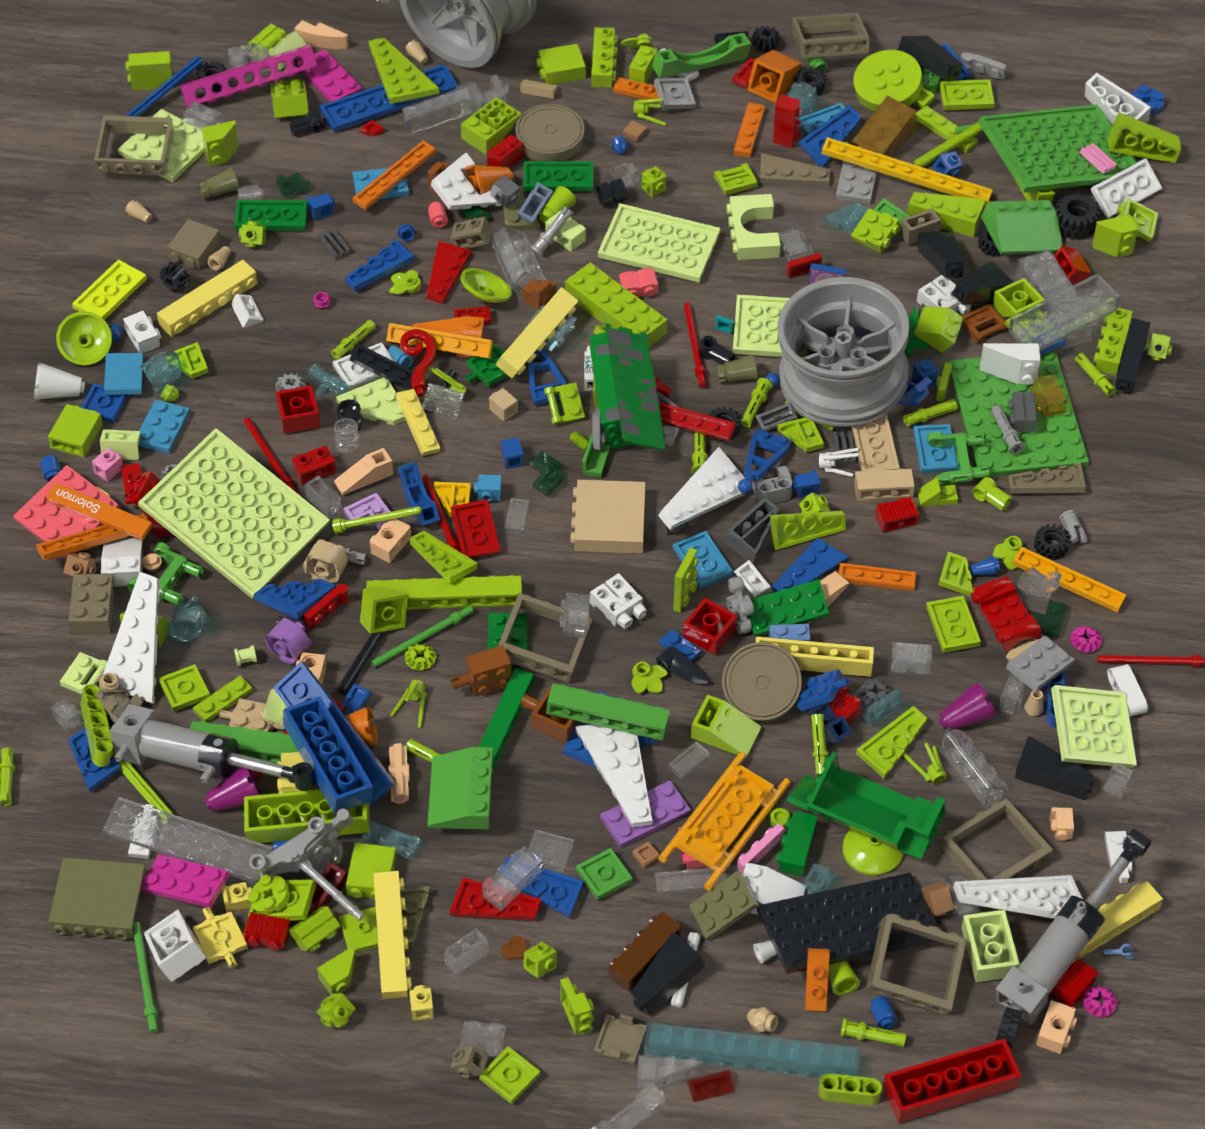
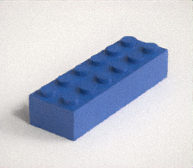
M317 697L283 709V725L304 762L312 766L314 779L334 814H337L340 809L348 810L372 801L373 785L322 698Z

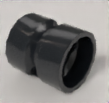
M621 178L612 180L610 184L604 182L596 185L597 197L602 206L612 204L613 200L620 202L627 199L626 188Z
M351 399L341 401L337 406L339 429L345 434H355L362 428L360 404Z

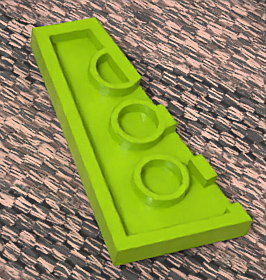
M912 706L856 750V754L885 779L927 723V717Z

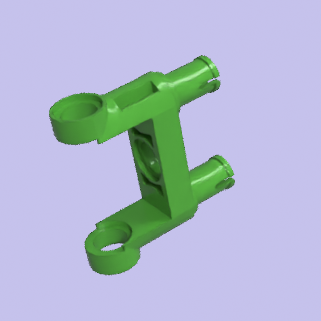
M935 431L927 435L930 446H936V448L955 446L959 470L942 472L943 474L935 476L934 479L938 477L940 486L959 482H971L973 478L990 477L988 465L980 467L970 466L967 446L984 445L983 433L966 435V433L962 432L943 435L942 432Z
M159 542L154 548V553L159 555L162 561L170 564L160 577L159 600H167L180 606L183 603L184 595L173 591V587L184 573L201 578V575L204 573V567L190 562L189 558L173 552L167 544ZM132 578L127 584L131 592H133L137 578Z

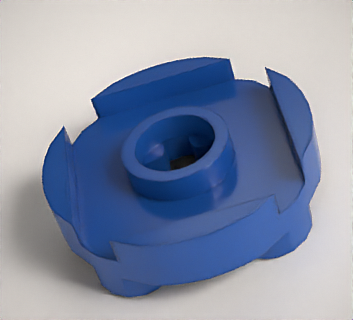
M1141 85L1139 89L1132 92V96L1151 107L1150 114L1154 113L1153 115H1157L1162 111L1165 97L1162 92L1147 85Z

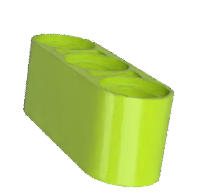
M825 1074L820 1078L818 1094L825 1101L871 1106L876 1105L880 1101L882 1084L875 1078ZM824 1086H831L833 1088L826 1089ZM846 1088H852L854 1091H848ZM868 1090H873L876 1093L871 1094L868 1092Z

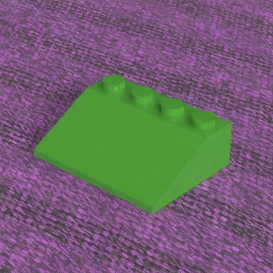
M1050 200L988 202L981 216L1000 254L1056 253L1062 246L1057 214Z
M470 747L432 757L428 828L489 830L493 747Z

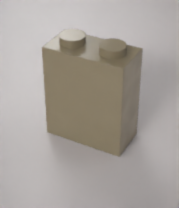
M188 219L167 247L169 259L186 265L189 268L201 270L209 256L212 255L221 242L219 230Z

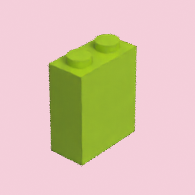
M578 44L538 50L536 65L537 68H540V77L544 79L546 84L553 85L586 79V67Z
M170 51L129 54V61H126V71H130L128 74V84H132L133 91L158 89L173 76Z
M66 404L48 435L50 448L84 458L103 426L101 413Z
M355 843L346 882L347 895L354 898L364 897L375 900L373 873L394 871L396 848Z

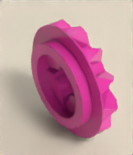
M1083 625L1080 628H1075L1071 633L1070 640L1074 648L1081 652L1089 653L1096 651L1101 646L1102 636L1099 634V630H1094L1092 626L1085 627ZM1084 634H1086L1087 637L1090 638L1088 643L1086 639L1083 638Z
M1098 985L1097 987H1090L1085 992L1083 1005L1090 1014L1097 1017H1106L1115 1011L1117 999L1115 998V993L1111 992L1108 987L1103 988ZM1099 995L1102 998V1000H1105L1103 1001L1102 1007L1100 1006L1099 1001L1097 1000Z

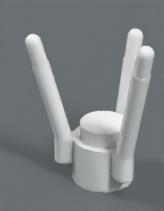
M859 448L820 453L819 467L825 468V472L853 477V473L834 469L832 466L836 465V459L858 457L859 453L852 452H858Z

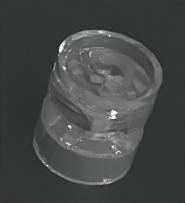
M350 418L339 419L334 425L335 446L340 452L351 453L359 446L358 425L356 421Z

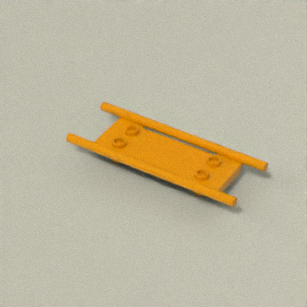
M739 752L658 857L660 862L665 863L677 847L715 870L704 884V888L708 891L713 888L791 784L790 780L785 778L778 788L775 789L772 783L741 766L740 764L746 758L744 752ZM760 806H763V808L759 811V813L756 815V817L753 819V821L750 823V825L747 827V829L744 831V833L741 835V837L738 839V841L735 843V845L728 853L727 850L729 849V847L732 845V843L735 841L738 835L742 832V830L745 828V826L748 824V822L751 820V818L754 816V814L757 812Z

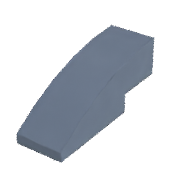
M538 182L517 215L533 223L553 191Z

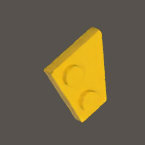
M434 482V489L449 517H452L451 506L469 503L471 483Z

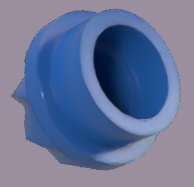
M623 136L616 137L611 141L612 149L616 153L623 154L628 150V141Z
M405 223L400 225L397 233L403 241H410L414 238L415 229L412 225Z
M114 323L108 325L111 331L112 342L119 341L123 335L122 328Z

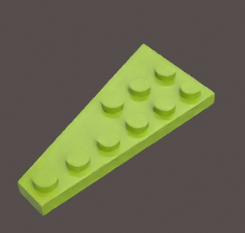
M377 38L368 41L390 104L440 94L439 88L388 40Z

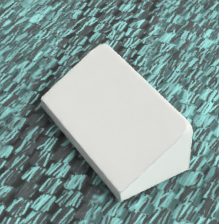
M235 295L231 305L243 328L264 321L251 295Z
M750 560L734 571L737 576L742 577L744 585L754 598L773 592L770 585Z

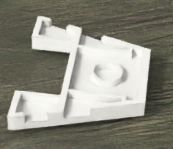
M467 153L458 158L431 182V186L449 210L468 209L471 206L478 205L481 207H488L491 204L501 206L500 203L490 196V192L479 195L462 173L465 172L464 170L467 166L475 165Z

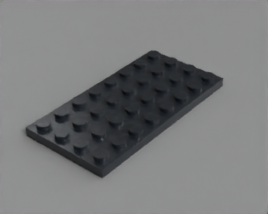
M911 873L760 904L757 907L758 915L786 974L807 970L808 948L829 949V965L874 955L881 919L887 914H897L901 916V919L908 921L916 920L921 925L939 928ZM891 927L886 952L935 942V940Z

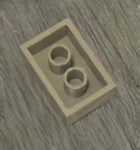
M112 574L73 575L68 621L71 635H111L115 594Z

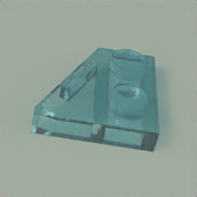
M855 202L826 215L824 222L852 234L869 208Z

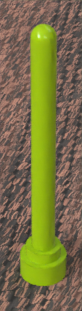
M419 506L347 521L342 518L333 519V529L335 534H340L351 527L420 514L422 508Z

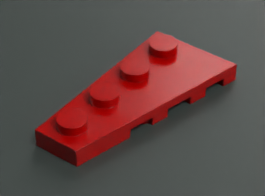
M463 877L449 914L450 916L535 921L541 906V899Z

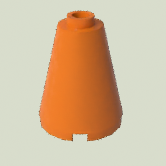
M469 165L464 170L467 171L465 177L479 195L490 192L493 183L504 175L511 181L514 180V174L508 167Z
M370 707L361 708L345 716L367 746L378 744L377 726L373 723L372 719L375 718Z

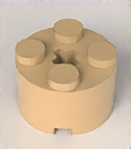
M318 540L304 561L303 568L305 573L309 572L312 580L323 579L330 583H336L348 563L345 554L346 549L341 545Z

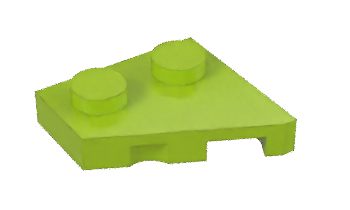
M198 342L165 355L168 362L192 379L209 373Z
M806 417L781 423L777 426V430L786 438L792 439V442L805 452L824 448V442L814 421Z
M948 551L938 585L971 597V593H973L972 577L968 570L967 558Z

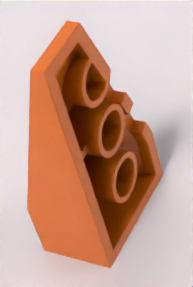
M464 316L412 325V327L484 338V318ZM456 353V356L461 358L473 357V355Z

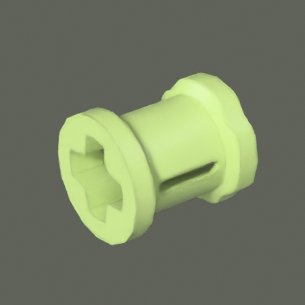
M254 645L246 649H234L237 666L250 661L257 662Z

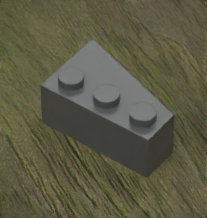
M764 497L727 530L724 542L746 561L750 560L753 564L771 530L770 515H777L779 508Z

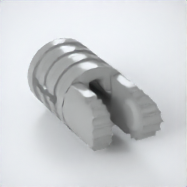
M1068 510L1063 512L1059 519L1064 529L1070 535V542L1076 543L1077 540L1079 543L1087 542V536L1075 511Z

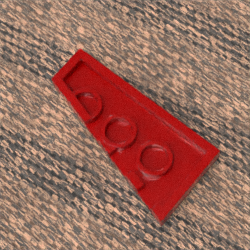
M438 241L427 291V300L444 304L468 262L471 250Z

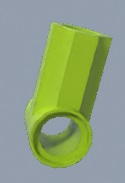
M984 477L972 489L973 496L977 500L982 502L986 500L1001 511H1005L1012 501V497L997 488L996 483L989 477Z

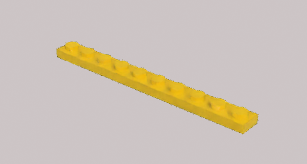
M828 137L822 148L821 154L959 197L986 199L985 206H987L992 194V189Z

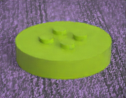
M884 50L868 56L859 64L854 74L856 96L863 106L872 111H876L887 95L910 106L920 95L923 86L921 68L918 62L911 55L897 50Z

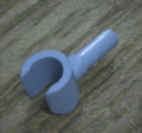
M1124 944L1120 949H1104V955H1123L1127 960H1131L1134 958V955L1127 952L1134 950V948L1129 944Z

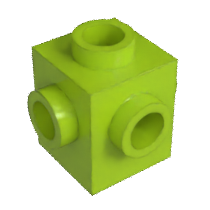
M657 166L647 169L642 173L641 188L652 198L666 191V174Z
M248 221V224H242V227L239 229L241 242L246 243V246L256 247V244H265L267 226L258 225V222Z
M1152 333L1151 340L1147 339L1145 350H1148L1147 355H1151L1150 359L1161 361L1162 358H1166V355H1170L1172 345L1169 344L1171 336ZM1157 344H1160L1162 346V349L1157 350L1155 346Z
M813 492L799 503L802 509L801 513L830 511L827 499L823 495H817Z
M544 942L524 952V969L536 978H540L557 968V951Z
M332 993L322 1001L317 1013L321 1017V1022L327 1027H342L348 1022V1017L356 1008L344 994Z

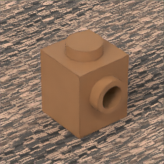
M938 882L922 888L924 899L933 915L938 917L948 914V911L954 909L949 887L946 884Z

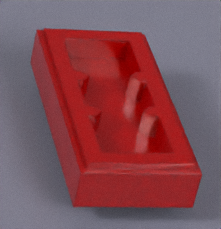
M749 58L733 76L732 83L747 89L755 60Z
M817 253L787 262V277L792 278L809 273L811 263L822 265L821 254Z
M490 306L454 309V318L464 316L484 318V324H491Z
M140 463L121 465L125 499L135 482V477L141 473Z

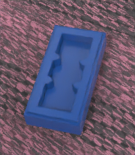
M354 684L341 703L346 709L344 715L346 716L364 708L372 696V692Z

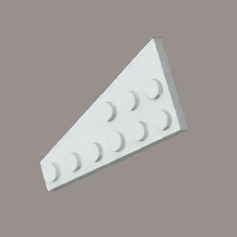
M718 447L662 509L658 516L669 529H673L746 495L738 490L739 481L745 479V477Z
M140 572L103 675L105 673L116 675L119 681L117 689H126L130 695L138 694L142 700L155 704L154 686H156V678L154 677L157 664L158 634H156V628L158 623L157 604L159 603L160 579Z
M593 724L576 726L575 731L577 735L580 736L606 784L612 790L613 796L619 802L632 827L652 825L637 735Z
M1072 875L958 881L953 886L956 896L961 903L1054 919L1071 895L1082 898Z

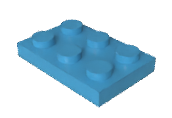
M389 168L352 172L356 195ZM407 179L402 180L380 199L409 196Z
M155 400L139 430L141 438L138 446L170 454L190 414V408Z

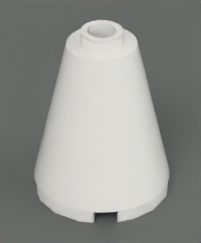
M38 363L34 399L79 396L80 392L84 393L85 382L81 381V377L43 363Z

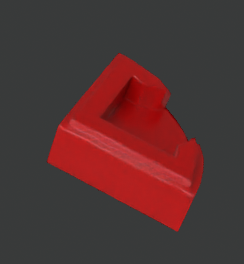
M374 120L360 128V133L367 136H378L385 132L384 127Z

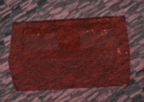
M728 1069L686 1080L693 1102L735 1091L730 1070Z

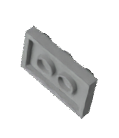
M843 161L836 199L870 205L877 171Z
M1043 636L1008 662L1006 669L1034 692H1037L1070 667L1075 659L1047 636Z

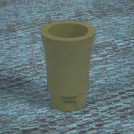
M231 167L198 185L204 199L240 190L237 178Z
M753 354L716 366L719 383L758 379Z

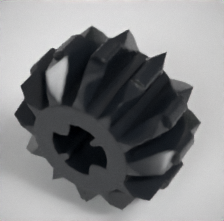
M761 25V28H756L752 35L753 47L757 51L762 50L763 53L776 50L780 44L779 31H776L775 27L769 28V25L767 27Z
M170 261L159 272L161 275L159 278L163 281V284L173 292L182 291L190 282V275L187 273V269H184L183 265H179L178 262L173 263Z

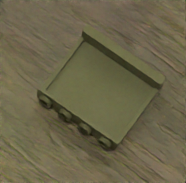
M63 857L48 921L51 932L58 935L75 934L81 937L88 935L98 938L112 937L119 940L134 939L133 926L142 883L147 875L145 864Z

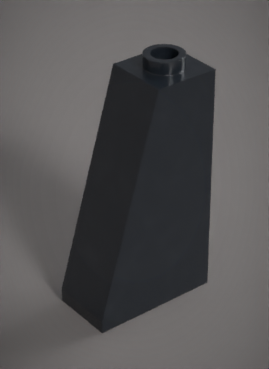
M902 36L897 51L911 55L919 65L944 80H958L963 64L929 36Z
M954 232L918 233V251L944 278H963L964 261Z
M990 261L959 279L952 295L962 305L994 300L995 291L1014 282L993 261Z
M1134 318L1132 320L1115 388L1118 391L1133 393L1151 322Z
M1028 736L1016 769V779L1085 800L1087 793L1091 794L1094 782H1091L1093 773L1074 762L1062 761L1061 754L1033 737Z
M675 932L670 935L631 992L635 1000L633 1002L634 1006L640 1012L645 1011L649 1016L706 967L701 955Z

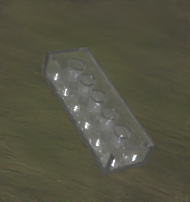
M1047 250L1017 259L1015 274L1019 280L1025 278L1045 299V303L1036 307L1045 314L1050 323L1055 325L1056 333L1065 340V346L1061 348L1064 349L1094 340L1098 325L1052 252Z
M1097 273L1012 317L1009 333L1019 344H1039V351L1116 312L1120 295Z

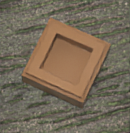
M632 120L623 130V135L638 141L647 132V127Z
M649 841L632 851V856L643 869L659 860L660 854Z

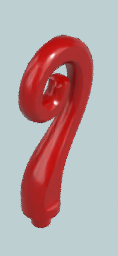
M411 329L402 335L400 347L405 354L417 356L423 351L422 342H417L414 348L409 347L408 342L411 339H420L426 345V355L415 368L411 378L412 389L415 390L418 397H423L425 395L424 391L427 389L425 374L435 358L436 345L432 336L426 331Z

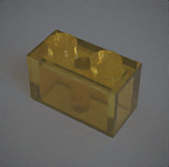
M1051 374L1034 378L1031 392L1035 393L1038 410L1042 411L1043 416L1049 417L1065 413L1067 399L1056 375Z

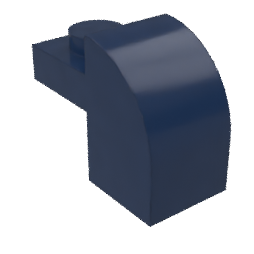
M829 703L816 706L808 711L810 715H824L825 741L829 744H834L853 732L843 715L836 717Z

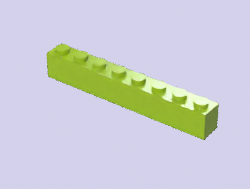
M514 575L472 576L460 578L451 584L444 578L366 581V588L384 586L407 592L409 594L407 610L466 608L468 606H514L518 594H522L521 576Z

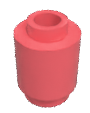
M441 202L431 203L428 208L431 225L436 228L445 226L448 222L445 206Z

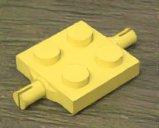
M207 907V910L204 908L202 911L206 920L192 927L202 947L208 964L220 959H226L229 968L236 967L237 962L233 955L247 949V943L232 912L214 916L211 908Z

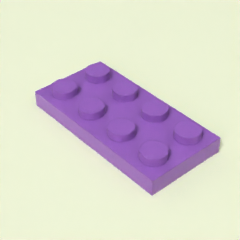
M670 780L647 791L652 825L632 827L620 805L600 814V819L620 849L691 814L690 808Z

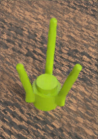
M663 98L635 100L634 114H638V118H643L663 126L667 125L665 122L645 115V113L648 114L649 108H662L661 104L649 103L663 102Z
M429 368L431 372L451 384L448 391L451 395L428 391L429 395L450 399L454 402L456 398L462 399L467 389L466 386L458 383L438 368Z
M412 680L409 688L406 689L390 716L393 717L404 701L408 702L409 699L417 701L421 699L418 717V728H421L425 698L427 696V693L424 692L425 684L420 680Z
M927 742L924 744L932 761V764L927 767V773L912 758L903 753V757L925 778L926 782L932 781L933 784H938L946 779V772L943 769L935 746L932 747V752Z

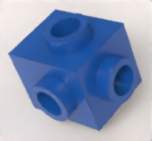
M955 151L945 152L939 156L932 167L936 172L956 177L960 174L964 163Z

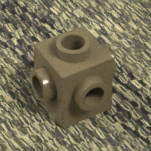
M475 1045L458 1048L453 1054L450 1068L456 1071L462 1078L481 1075L488 1055Z

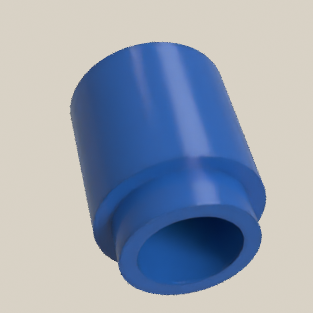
M46 455L41 459L40 465L44 479L49 482L61 471L59 459L53 455Z
M879 996L871 1001L870 1009L877 1026L883 1029L893 1027L897 1017L890 1000L885 996Z

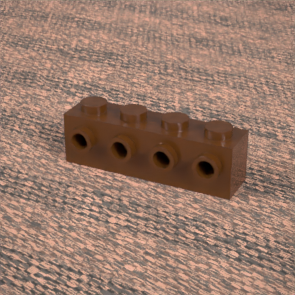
M663 911L658 916H653L646 929L638 932L633 943L625 946L618 959L614 958L609 965V978L629 992L639 982L670 935L675 932L678 936H681L682 925Z

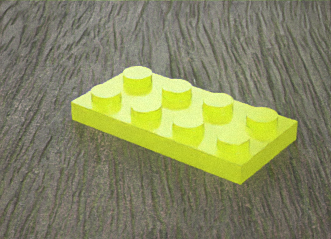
M118 259L72 303L73 308L79 312H92L105 320L147 280L146 274Z

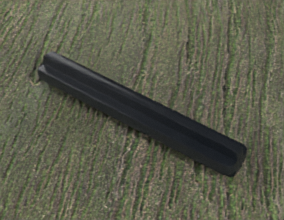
M372 633L339 684V693L348 694L381 641L380 633Z

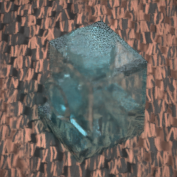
M814 863L803 885L808 894L830 890L833 882L837 881V877L832 868Z

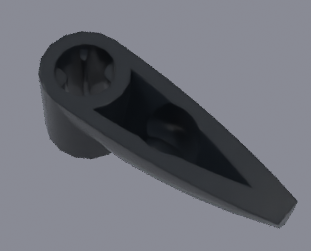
M669 646L656 658L659 666L685 680L704 685L710 683V680L674 646Z

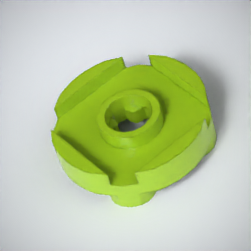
M263 875L253 887L251 893H249L248 901L258 914L271 915L269 912L274 910L278 912L288 903L290 899L289 885L280 876Z

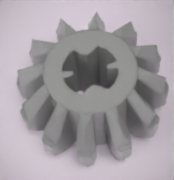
M291 372L290 375L284 373L283 377H278L275 388L277 391L307 385L303 377L299 374L294 375Z

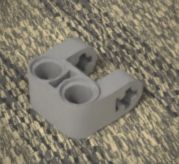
M786 465L776 467L775 478L766 480L761 478L758 482L752 481V491L758 502L766 497L774 504L787 501L792 497V479Z

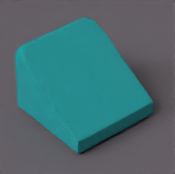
M716 315L715 329L732 334L735 328L734 320Z

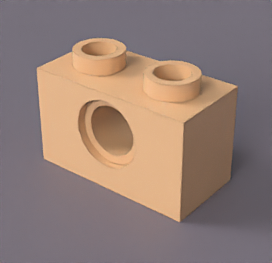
M398 519L384 522L381 530L376 535H373L370 540L371 554L391 563L410 540L411 526Z
M1051 1000L1036 1046L1061 1054L1063 1047H1068L1071 1035H1068L1069 1029L1074 1030L1077 1018L1074 1017L1076 1009Z

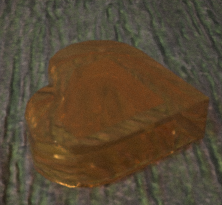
M519 935L511 937L509 943L502 947V957L510 961L524 960V952L526 951L525 940Z

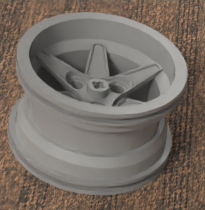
M399 0L407 22L419 39L441 58L466 68H476L487 63L497 52L501 35L521 30L532 19L536 10V0Z
M838 277L812 283L796 292L786 302L778 319V341L783 353L779 369L780 386L788 403H791L798 413L821 424L856 426L884 416L900 402L908 384V361L904 351L909 338L908 316L900 300L888 289L874 282L859 278ZM856 336L861 337L862 339L856 340ZM805 348L817 352L806 357L798 356ZM889 352V354L879 362L869 357Z

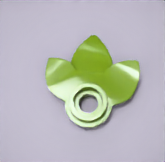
M641 34L637 38H628L621 42V45L628 46V50L640 48L641 45L653 47L652 37L647 34Z
M409 270L406 274L396 273L392 275L391 281L394 285L389 289V293L418 292L421 288L418 273L414 270Z
M1017 536L1006 538L1004 543L998 544L995 547L993 557L1003 559V563L1008 569L1015 570L1018 567L1012 565L1020 547H1023L1021 539Z
M638 662L632 670L634 676L631 681L632 687L638 694L643 693L645 690L651 693H660L663 687L661 678L665 677L668 673L659 665L650 666L646 662Z

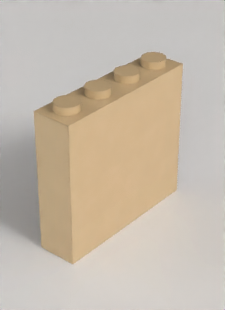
M577 480V487H573V498H576V502L572 503V513H576V516L572 517L571 528H575V532H571V543H574V551L643 554L645 482Z

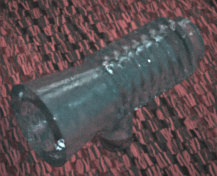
M318 363L313 364L308 371V379L321 383L315 392L319 397L323 395L327 388L336 394L346 393L348 389L346 382L328 373Z

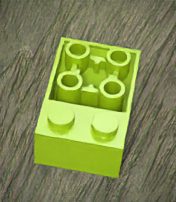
M295 78L289 82L280 80L270 83L275 118L306 115L308 113L304 80Z
M495 97L461 123V139L487 155L491 148H494L505 138L521 116V113Z
M707 694L692 723L691 738L738 755L739 752H744L747 758L762 726L748 718L728 702Z

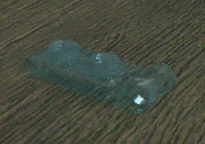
M372 820L370 821V832L363 833L362 841L373 845L395 847L396 854L408 859L414 858L416 848H419L422 844V840L417 836L404 834Z

